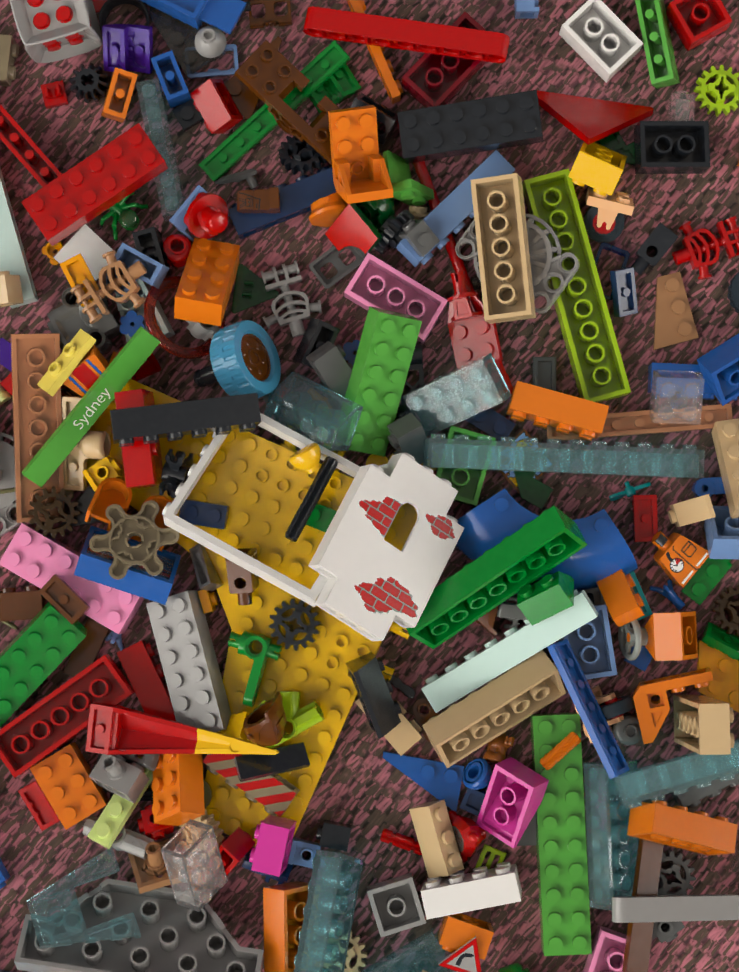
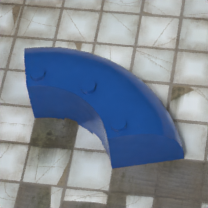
M504 488L457 519L458 524L464 527V530L456 547L471 561H474L482 556L485 551L492 549L502 542L505 537L512 535L521 529L524 524L531 522L539 515L530 512L517 503ZM602 509L588 517L573 520L581 531L587 546L529 585L540 581L548 574L552 575L560 571L574 579V590H588L598 587L597 581L621 569L625 574H629L637 570L638 565L625 539L605 509Z

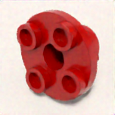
M199 193L190 204L184 216V224L187 225L190 233L200 239H210L222 233L228 225V207L225 200L214 193Z

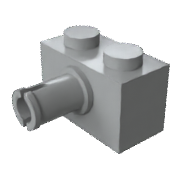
M102 754L89 775L98 786L134 804L149 781L142 766L135 762L130 765L120 755Z

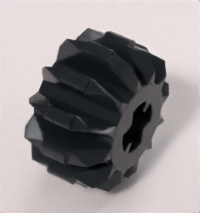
M90 63L88 68H85L84 64H81L80 72L73 69L76 77L69 79L70 83L73 84L70 89L72 93H76L78 100L84 98L85 103H89L92 97L95 102H98L97 95L105 97L106 94L103 89L109 88V84L105 82L108 76L106 73H102L103 69L100 66L95 68L94 64ZM86 81H89V82L93 81V84H92V85H90V84H87V85H86L85 82H86Z

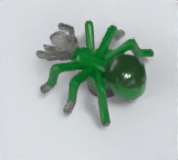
M138 189L107 209L110 211L101 218L97 229L101 230L104 222L112 216L114 241L118 240L117 222L126 230H136L140 220L136 212L129 208L148 209L149 205L136 202L126 204L125 201L129 196L135 195Z

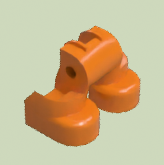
M119 478L103 480L96 489L84 521L90 522L93 517L108 523L106 531H110L112 523L106 516V509L112 504H118L126 514L131 515L127 513L133 494L131 488H126V482ZM161 495L147 498L144 503L152 500L159 505L160 510L155 517V524L159 528H168L164 524L162 512L168 502L172 503V501ZM133 536L130 538L141 542V538L139 536ZM164 546L160 547L158 550L162 552Z

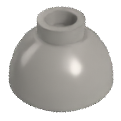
M205 26L197 32L194 44L201 56L215 58L224 52L227 41L221 30L213 26Z

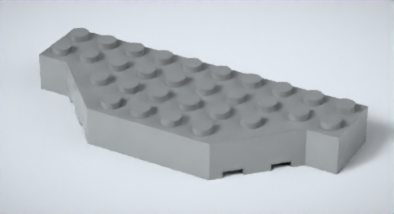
M107 878L99 884L100 886L70 903L71 905L60 913L57 912L51 917L26 914L14 959L17 970L28 972H262L264 950L239 946L201 892L161 887L139 894L137 883Z

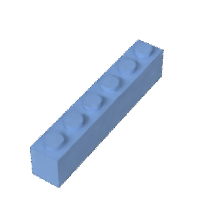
M495 150L423 219L440 242L424 257H420L406 239H402L396 247L398 251L415 268L420 263L425 265L434 256L431 252L436 247L439 250L442 249L449 242L447 237L452 232L457 234L466 225L463 221L468 216L471 219L474 218L470 180L512 174L516 169Z

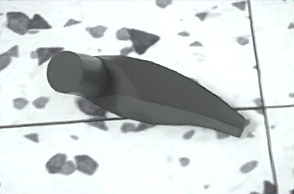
M248 169L230 174L216 180L215 184L240 182L246 179L250 188L253 189L259 186L255 177L257 170Z

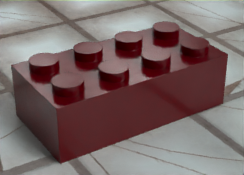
M464 12L451 25L486 31L467 12ZM425 53L402 77L401 86L425 108L446 105L486 62Z

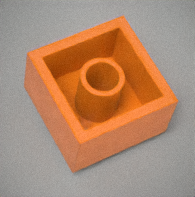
M458 913L443 917L437 936L442 949L451 953L476 936L479 958L485 960L494 931L491 923Z

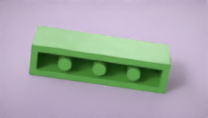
M635 0L651 85L660 89L680 83L664 0Z

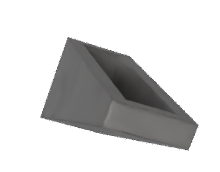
M197 544L189 549L199 588L213 591L222 586L223 584L204 546Z

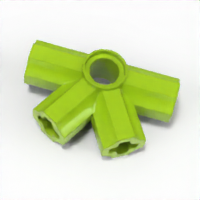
M280 691L286 722H291L293 731L291 734L285 731L282 740L278 744L265 747L273 749L325 719L323 712L316 701L300 709V692Z

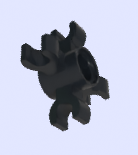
M169 449L162 470L159 495H163L164 491L167 490L168 496L175 498L177 487L181 482L185 483L189 477L187 474L190 466L193 464V453H190L186 458L185 452L178 450L174 456L173 449Z

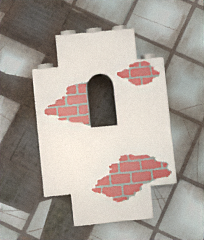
M405 452L392 455L387 464L361 466L308 565L327 578L315 605L371 641H383L392 622L403 628H415L464 530V527L458 524L456 518L447 515L458 491L452 487L448 480L437 477L433 474L431 468L420 465L412 455ZM409 503L417 511V520L400 551L385 541L384 538L399 508L403 504Z

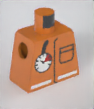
M659 531L651 540L659 548L653 556L654 560L672 582L684 588L709 557L708 550L675 532L667 537Z

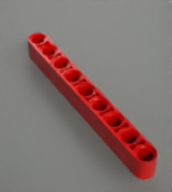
M313 6L307 9L303 32L312 37L492 63L506 62L510 42L508 35L499 32Z

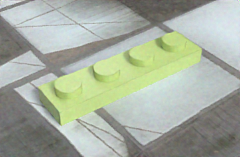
M144 770L149 781L135 804L113 794L89 832V839L110 849L152 782L153 774L151 770Z

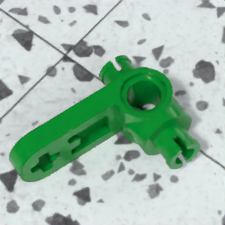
M232 631L229 637L231 640H228V646L238 648V654L254 659L243 698V705L253 707L268 657L278 661L282 646L272 644V638H268L263 634L244 631L241 635ZM254 640L260 641L263 646L260 653H256L252 649Z

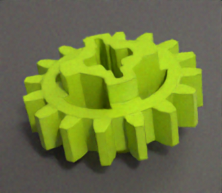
M720 65L718 70L711 66L709 73L704 70L701 74L702 78L697 79L696 84L699 86L695 87L694 92L699 93V95L695 98V101L702 102L699 107L700 109L708 108V115L715 111L716 117H719L721 111H723L725 116L730 113V109L735 111L738 108L739 81L737 78L739 72L733 75L731 73L732 67L725 71L723 65ZM712 78H715L714 83L706 84L707 81H709ZM718 85L720 87V91L723 92L721 96L719 94V90L716 89ZM733 97L732 101L724 104L726 98Z

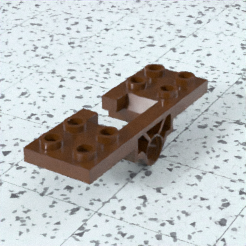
M265 40L235 71L234 75L268 106L267 110L274 116L278 126L284 132L296 136L301 142L305 140L332 165L328 111L339 110L340 108L325 95L317 104V107L322 112L310 125L283 100L295 87L301 92L309 84L310 80Z

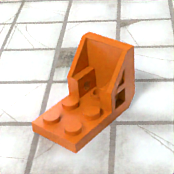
M370 105L328 111L332 172L336 192L347 204L394 198L393 187L385 160L379 154L376 107Z
M710 668L642 681L638 684L633 692V700L644 744L654 742L670 711L666 690L671 689V693L685 691V686L694 685L695 688L709 686V681H713ZM653 696H660L659 700L653 701L651 699V697Z

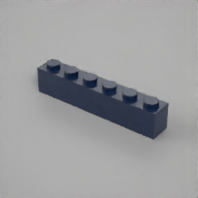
M322 167L321 170L318 169L316 171L317 174L312 176H300L295 180V183L290 185L284 183L276 186L280 192V213L237 212V203H234L228 212L239 238L243 239L311 211L310 207L314 201L335 193L332 167Z

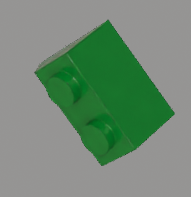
M560 571L552 575L548 574L540 581L520 589L517 593V606L533 626L574 606V579Z

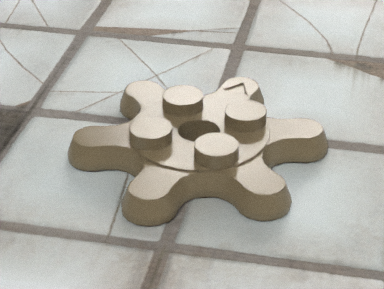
M152 500L146 501L142 505L140 512L135 515L126 514L118 504H112L107 507L106 516L111 521L112 528L107 534L91 537L89 546L94 552L108 551L113 554L114 561L109 567V574L113 579L120 580L124 578L128 569L134 565L143 566L146 572L152 576H157L163 571V563L157 557V551L164 545L175 544L179 540L180 535L179 532L170 527L159 528L155 524V517L160 510L157 502ZM133 536H139L141 543L131 547L128 544L129 539Z

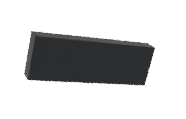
M304 742L274 748L279 751L276 755L246 754L236 756L234 762L240 782L309 767L310 762Z

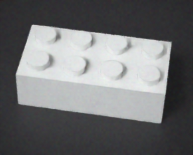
M502 862L496 865L497 868L487 869V866L474 868L472 873L464 874V871H458L447 878H427V882H424L420 891L426 920L520 902L522 888L517 865H511L510 862Z

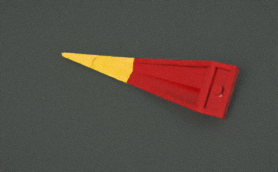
M95 702L90 704L85 749L87 752L106 755H276L279 753L276 749L259 746L258 744L123 706Z

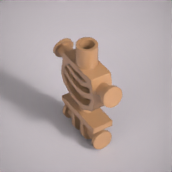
M115 250L109 251L102 255L108 265L99 272L101 289L96 291L91 281L85 279L82 282L89 292H84L82 289L84 287L83 284H78L70 290L72 294L76 295L77 304H84L85 307L82 309V312L84 314L87 313L90 318V324L99 321L103 317L97 313L95 308L99 307L104 315L110 314L102 301L106 296L117 303H126L131 300L134 303L133 307L135 309L139 308L146 301L144 297L141 298L137 294L141 288L137 284L136 279L147 273L140 261L127 268L124 262L116 260ZM107 275H108V279H109V281H110V283H108V284H106V276H107ZM124 286L127 289H129V291L126 293L120 287ZM117 291L123 296L116 298L112 295V292ZM93 298L94 301L89 304L88 300Z

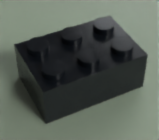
M639 121L634 128L635 174H703L710 167L709 121Z

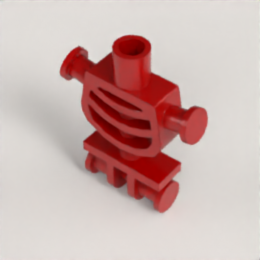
M734 216L716 224L720 238L717 239L708 229L701 228L694 232L690 226L691 221L680 226L678 229L682 230L686 237L682 240L684 248L672 252L675 264L680 265L690 261L693 270L699 269L700 276L698 280L712 278L708 267L714 265L719 259V247L724 246L729 259L739 256V227L735 221L737 217ZM724 224H727L729 231L726 232ZM701 235H704L706 238L709 239V241L706 242V240ZM733 235L735 240L730 241L728 236ZM733 245H735L737 250L736 255L732 247ZM713 249L714 256L713 260L710 261V250ZM704 253V262L702 263V254Z

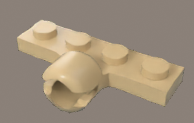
M62 396V422L82 397ZM89 429L64 459L63 479L65 490L85 491L87 489V479L82 471L87 469L89 458L103 459L106 456L108 457L111 449V439L107 432Z

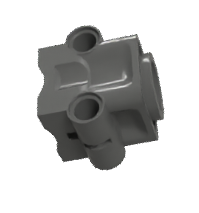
M67 288L61 296L63 305L47 313L50 320L47 322L51 333L60 334V348L63 351L64 346L82 329L96 339V341L102 338V342L96 345L102 355L108 354L112 349L111 340L122 334L119 321L114 319L112 314H102L99 307L95 308L97 313L103 317L99 321L90 324L89 316L87 313L84 314L82 312L84 307L77 303L73 305L77 297L70 292L72 288ZM104 297V298L102 299V301L104 302V304L106 305V307H107V309H108V302H107L106 298Z

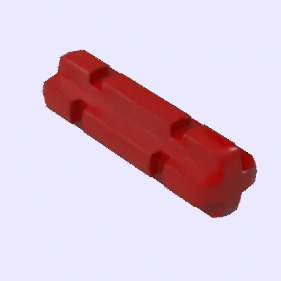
M383 829L380 836L382 842L387 844L390 842L393 846L407 851L413 850V853L422 855L418 840L414 841V838L397 832L394 834L391 830Z

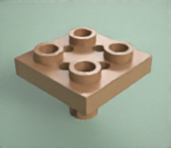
M173 838L161 842L148 843L145 847L148 857L146 860L128 853L139 894L186 880Z

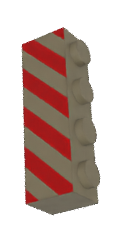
M207 754L203 763L207 765L206 768L215 775L220 774L225 777V782L235 789L239 787L246 792L245 796L255 803L258 801L263 804L265 811L272 816L278 815L281 817L300 791V789L278 774L240 782L234 758L246 754Z

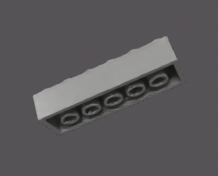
M199 590L184 591L169 596L165 605L154 601L147 603L146 607L176 722L212 732L227 729L232 714L206 616L203 613L198 595Z

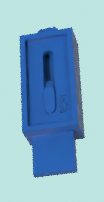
M139 0L198 30L202 22H205L228 34L232 33L246 7V2L241 0Z

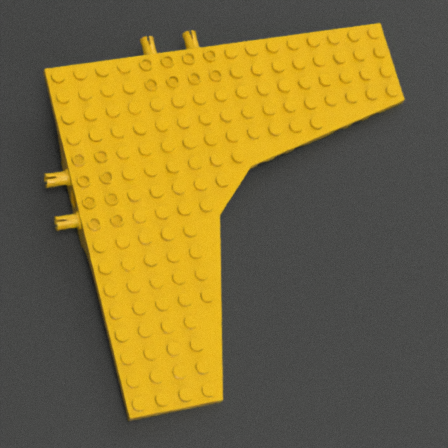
M132 379L120 391L136 389L151 391L154 395L155 405L182 402ZM114 399L90 430L105 431L109 434L111 449L108 457L115 458L122 467L120 472L123 475L121 479L125 481L122 450L119 447V443L114 444L110 410H116ZM290 425V429L301 435L304 433V430ZM232 429L186 499L229 506L226 529L195 526L236 549L257 548L258 561L311 589L320 573L308 565L326 532L305 525L296 542L288 540L285 537V533L320 468L311 474L295 468L289 462V459L297 452L295 450L297 446L284 440L283 444L279 445L254 433H240L239 429ZM207 432L206 437L192 438L191 434L183 435L182 440L168 441L167 437L159 438L163 467L169 449H173L174 456L178 450L185 452L186 458L190 453H193V464H197L201 458L200 453L206 444L210 445L214 432ZM335 444L331 448L332 452L342 457L347 450ZM89 458L87 461V469L96 464L97 462H99L101 459ZM104 468L100 470V475L102 477L106 475V470ZM336 468L317 503L337 511L354 478L339 472V469ZM159 486L139 489L131 488L133 494L130 505L139 512L147 498L159 495ZM167 490L164 491L163 495H161L169 498L172 502L175 499L171 498V496H168ZM405 503L399 508L384 538L385 541L400 551L417 520V511L413 505ZM179 533L180 536L177 543L190 553L189 549L199 543ZM204 547L223 584L217 588V592L230 624L231 632L233 631L241 635L244 631L263 634L268 638H272V644L278 645L279 637H271L275 629L269 628V625L274 623L270 615H277L274 608L276 606L283 608L282 602L285 600L289 605L293 598L296 599L297 604L301 600L258 576L259 585L252 593V604L238 605V595L230 594L225 558ZM318 606L311 609L312 613L319 612L315 620L321 621V624L316 625V629L320 631V634L312 635L316 641L312 643L308 640L307 648L300 644L297 651L294 650L293 645L289 649H285V642L279 644L282 646V651L279 652L281 654L279 660L268 657L253 707L243 705V698L254 659L238 654V648L228 647L223 675V684L232 715L242 713L243 711L253 712L263 700L273 699L277 691L300 692V709L316 701L325 718L323 721L275 747L304 742L310 762L307 768L278 774L300 789L285 813L281 816L297 821L294 836L358 696L346 662L370 652L376 656L382 644V641L369 640ZM295 608L287 610L283 615L291 616ZM305 613L304 618L310 624L309 617ZM298 619L288 621L293 625V630L301 627L297 624ZM392 622L388 632L391 631L406 638V640L410 637L408 632L404 631L407 630L406 628ZM280 625L282 633L286 635L284 627ZM298 633L295 640L303 639L307 633ZM254 640L252 643V649L256 653H260L263 649L261 642ZM384 665L385 670L382 671L384 679H389L390 681L395 669ZM289 721L285 725V731L288 734H291L293 731V725ZM226 729L215 733L225 735ZM207 769L205 781L209 784L212 791L210 804L206 807L207 814H213L215 821L220 822L218 828L223 829V833L230 836L240 827L243 831L249 833L257 844L258 839L254 838L256 826L269 815L264 809L265 806L258 801L255 803L245 796L246 792L239 787L237 789L231 787L225 782V777L220 774L215 775Z

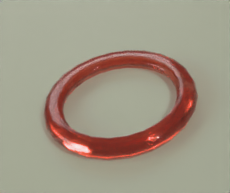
M182 276L167 277L163 280L159 289L152 286L146 296L144 319L149 333L159 339L160 347L177 357L195 359L209 355L212 339L209 338L207 342L198 347H181L169 340L160 330L155 318L156 302L163 292L170 288L178 287ZM223 317L221 326H218L220 329L225 327V317Z

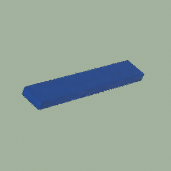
M565 639L548 646L549 653L609 778L612 779L629 771L627 762L568 640Z

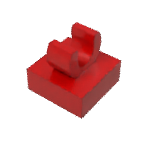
M63 80L40 85L46 109L69 104Z

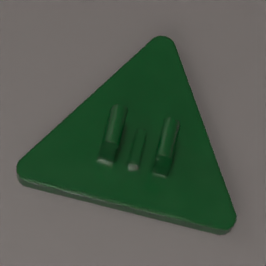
M239 264L231 311L236 314L273 299L279 293L276 290L266 292L265 286L269 284H264L260 277L243 264Z

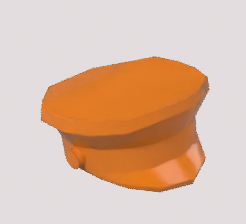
M337 192L314 201L310 207L309 221L311 225L331 227L347 207V203Z

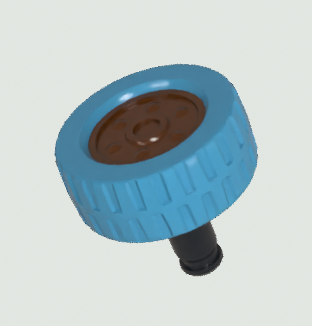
M242 320L228 325L214 334L210 344L211 365L203 367L201 370H196L193 375L195 384L201 388L219 382L220 386L229 396L257 393L258 398L273 392L278 386L281 376V365L277 349L269 334L256 322Z

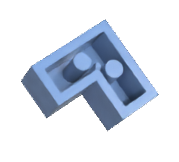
M123 242L115 255L116 260L124 262L127 268L140 261L147 273L139 277V279L158 289L170 269ZM108 275L106 276V284L110 283ZM124 286L120 287L126 293L129 291V289H127Z

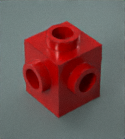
M153 804L146 806L145 810L140 811L141 818L137 819L140 833L145 832L146 837L160 840L165 837V834L173 833L174 827L172 825L154 824Z

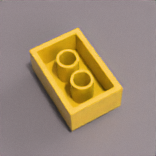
M583 142L568 177L572 178L571 181L579 186L584 187L586 184L594 188L593 191L599 195L606 196L608 194L612 196L624 170L627 156L596 142L589 145Z

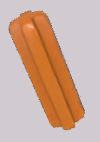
M575 732L568 734L540 759V764L546 770H550L581 742L580 737Z

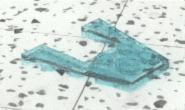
M113 847L105 850L26 901L40 948L72 945V943L86 942L87 944L96 943V941L101 940L115 941L122 940V938L141 937L134 912L86 928L74 887L120 872Z

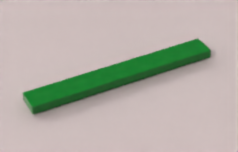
M334 40L300 71L310 80L309 84L301 92L295 87L283 101L295 110L350 60V56ZM266 104L199 164L214 183L278 126L274 116L267 110L268 106Z

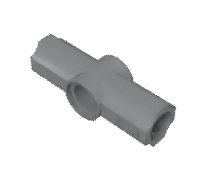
M91 815L86 819L83 825V835L88 837L89 832L99 817ZM123 826L119 833H123L121 839L114 841L112 847L117 851H125L146 860L148 857L145 847L148 843L155 841Z

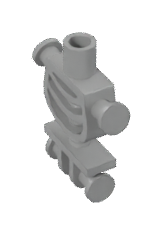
M297 261L287 266L282 264V269L276 271L275 267H271V271L264 273L263 270L260 271L264 284H267L266 281L273 279L276 282L266 285V292L281 288L282 293L272 301L271 309L273 314L266 318L265 316L262 317L267 328L270 329L271 325L278 322L280 327L289 325L293 338L304 335L305 328L302 320L310 318V312L322 314L320 300L316 303H309L308 297L304 292L290 291L289 285L302 282L301 275L289 278L290 274L296 272L300 274ZM284 274L286 280L279 281L278 276ZM292 296L301 297L304 301L293 300ZM284 299L285 303L276 310V304ZM295 306H303L306 309H296ZM286 309L287 312L279 317V314Z

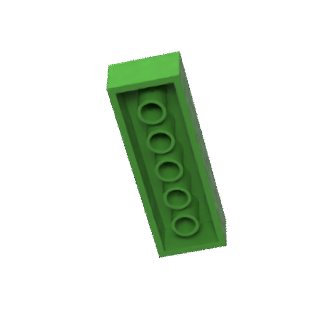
M369 306L333 442L342 449L385 457L389 443L387 436L390 435L387 425L395 421L422 321L411 315Z

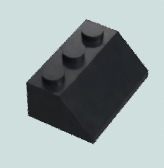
M370 652L346 662V666L369 725L378 739H380L401 722L399 714L402 711L397 700L393 701L390 695L394 691L389 679H384L382 674L385 667L381 658H376Z

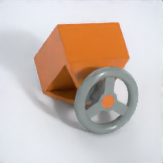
M696 611L653 613L644 627H640L637 619L631 621L633 628L630 627L629 623L619 627L618 640L620 650L629 661H634L638 658L642 646L647 648L655 661H681L698 658ZM634 646V650H633V652H632V654H631V653H630V652H631V647Z

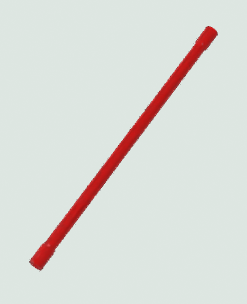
M415 162L413 165L420 183L434 192V199L428 201L432 212L440 204V200L425 162ZM451 233L447 237L449 242L445 245L454 271L455 273L465 271L468 291L475 292L464 262L455 252L456 242ZM471 298L468 299L472 311L477 312ZM501 363L496 380L501 396L504 398L512 395L513 386L503 363Z

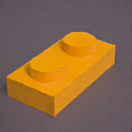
M81 253L60 264L71 288L78 284H83L84 287L82 289L84 292H89L82 282L88 279L96 291L100 290ZM93 298L88 300L89 304L94 301Z

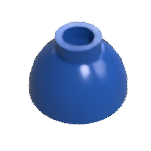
M475 758L470 761L463 772L464 785L473 790L488 788L492 776V768L489 763L483 758Z

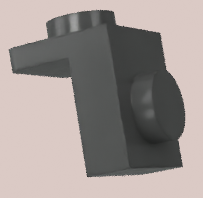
M423 219L409 220L402 226L403 231L398 234L401 239H406L420 257H424L440 242Z

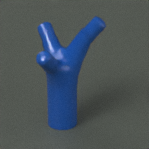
M668 580V586L664 585L663 588L650 586L651 591L665 596L678 610L685 606V603L674 592L672 580Z

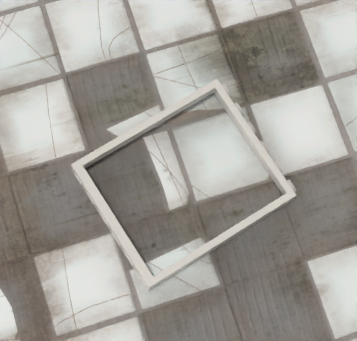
M260 413L261 423L258 426L302 449L311 443H316ZM214 432L210 445L206 444L203 447L199 462L197 464L194 463L190 467L187 474L189 477L186 482H181L177 487L175 499L172 503L168 502L162 512L164 524L315 607V602L327 581V578L320 574L312 588L309 589L176 516L228 436V434L216 435ZM319 445L321 460L324 461L327 456L338 461L336 468L355 478L360 466Z

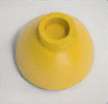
M311 443L297 451L290 457L289 462L295 468L307 471L308 474L315 472L321 467L319 464L321 450L318 443Z

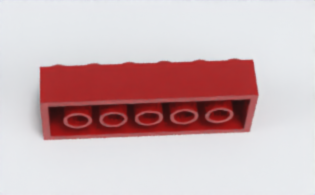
M138 123L21 203L46 240L54 246L167 170L168 166Z
M103 655L0 729L1 760L14 778L22 775L88 727L91 703L117 706L135 693L134 689L110 655Z

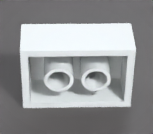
M588 0L562 24L559 35L606 83L639 53L643 42L602 0Z

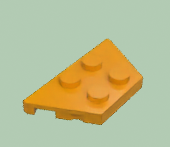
M699 640L697 670L710 668L713 681H709V686L697 688V691L707 697L729 703V708H733L734 711L739 713V661L730 658L727 654L715 648L709 647L706 643Z

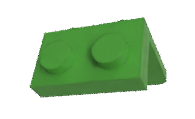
M389 150L383 152L395 199L414 206L424 205L426 201L434 199L432 189L411 179L409 164H406L402 157Z

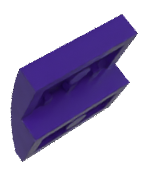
M108 24L102 26L104 71L113 72L115 67L126 71L152 73L153 64L150 59L153 58L152 26L132 24Z

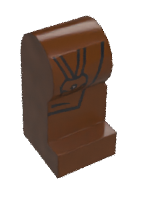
M278 187L241 190L236 193L237 212L280 213V192Z

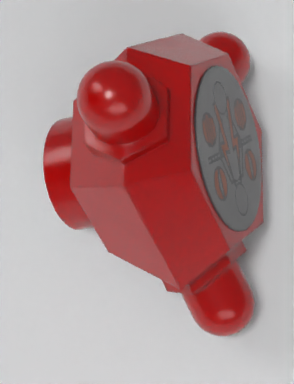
M451 810L448 811L462 863H465L479 847L482 840L486 838V831L479 827L471 818L457 815L455 811Z

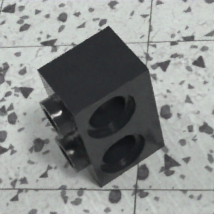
M361 93L355 97L350 108L370 105L376 107L377 122H382L385 125V131H381L377 126L378 144H384L390 139L398 123V115Z

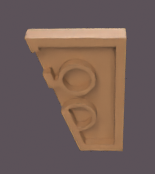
M680 271L658 277L656 279L653 351L699 338Z

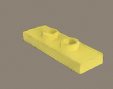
M80 329L74 338L64 346L62 353L56 361L50 364L48 371L37 385L53 397L95 344L96 339Z

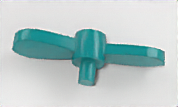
M627 481L624 483L626 486L625 491L609 496L610 501H615L626 495L627 497H632L636 495V491L651 486V483L646 482L633 487Z

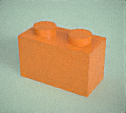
M115 67L101 116L121 123L124 122L138 74Z
M621 569L596 582L610 615L618 627L644 616L641 607L645 605L640 594H635L632 587L636 585L630 573L625 574Z

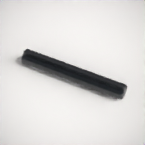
M330 456L325 458L285 533V537L293 542L298 540L337 467L338 461Z

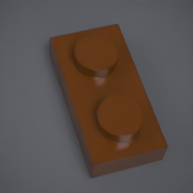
M57 574L38 591L72 625L90 608Z

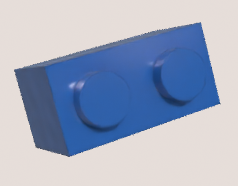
M170 50L150 58L170 108L189 101L191 96L173 51Z

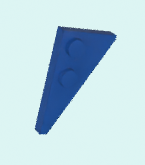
M383 751L382 758L438 800H445L446 806L451 810L457 811L464 771L463 765L454 764L446 768L441 761L408 755L400 756L397 753Z

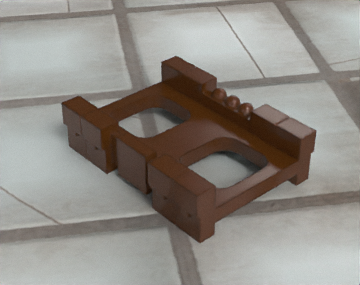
M248 0L251 3V7L258 4L265 6V17L253 18L252 11H249L250 29L264 28V25L272 27L273 25L277 26V24H279V27L292 26L290 0ZM286 2L288 14L276 16L274 4Z

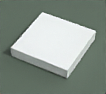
M85 224L53 258L61 264L81 253L95 281H97L100 270L108 265L102 255L113 251V249Z

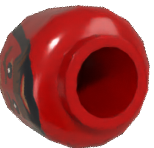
M182 234L168 236L162 246L163 255L167 263L172 267H184L192 243Z

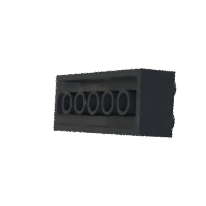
M537 90L397 112L403 159L406 164L544 142Z
M257 393L110 410L114 444L119 443V447L133 446L134 441L143 440L144 444L158 443L159 438L166 437L168 441L182 440L183 435L190 434L192 438L206 437L207 432H215L216 435L230 434L232 429H239L240 433L254 431L256 426L261 423Z

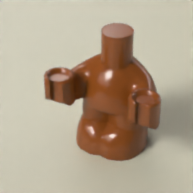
M506 731L488 742L487 751L484 753L483 759L492 764L505 760L508 748L513 747L515 738L506 736Z

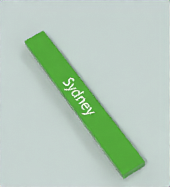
M140 326L24 468L22 474L42 488L114 400V393L120 392L160 344L159 339Z

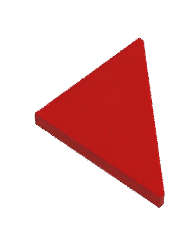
M537 90L539 106L588 145L652 116L654 110L648 106Z

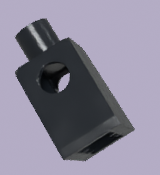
M660 222L635 253L638 258L631 267H634V271L640 276L649 266L654 268L678 236ZM649 248H653L656 251L653 257L648 256L646 253Z

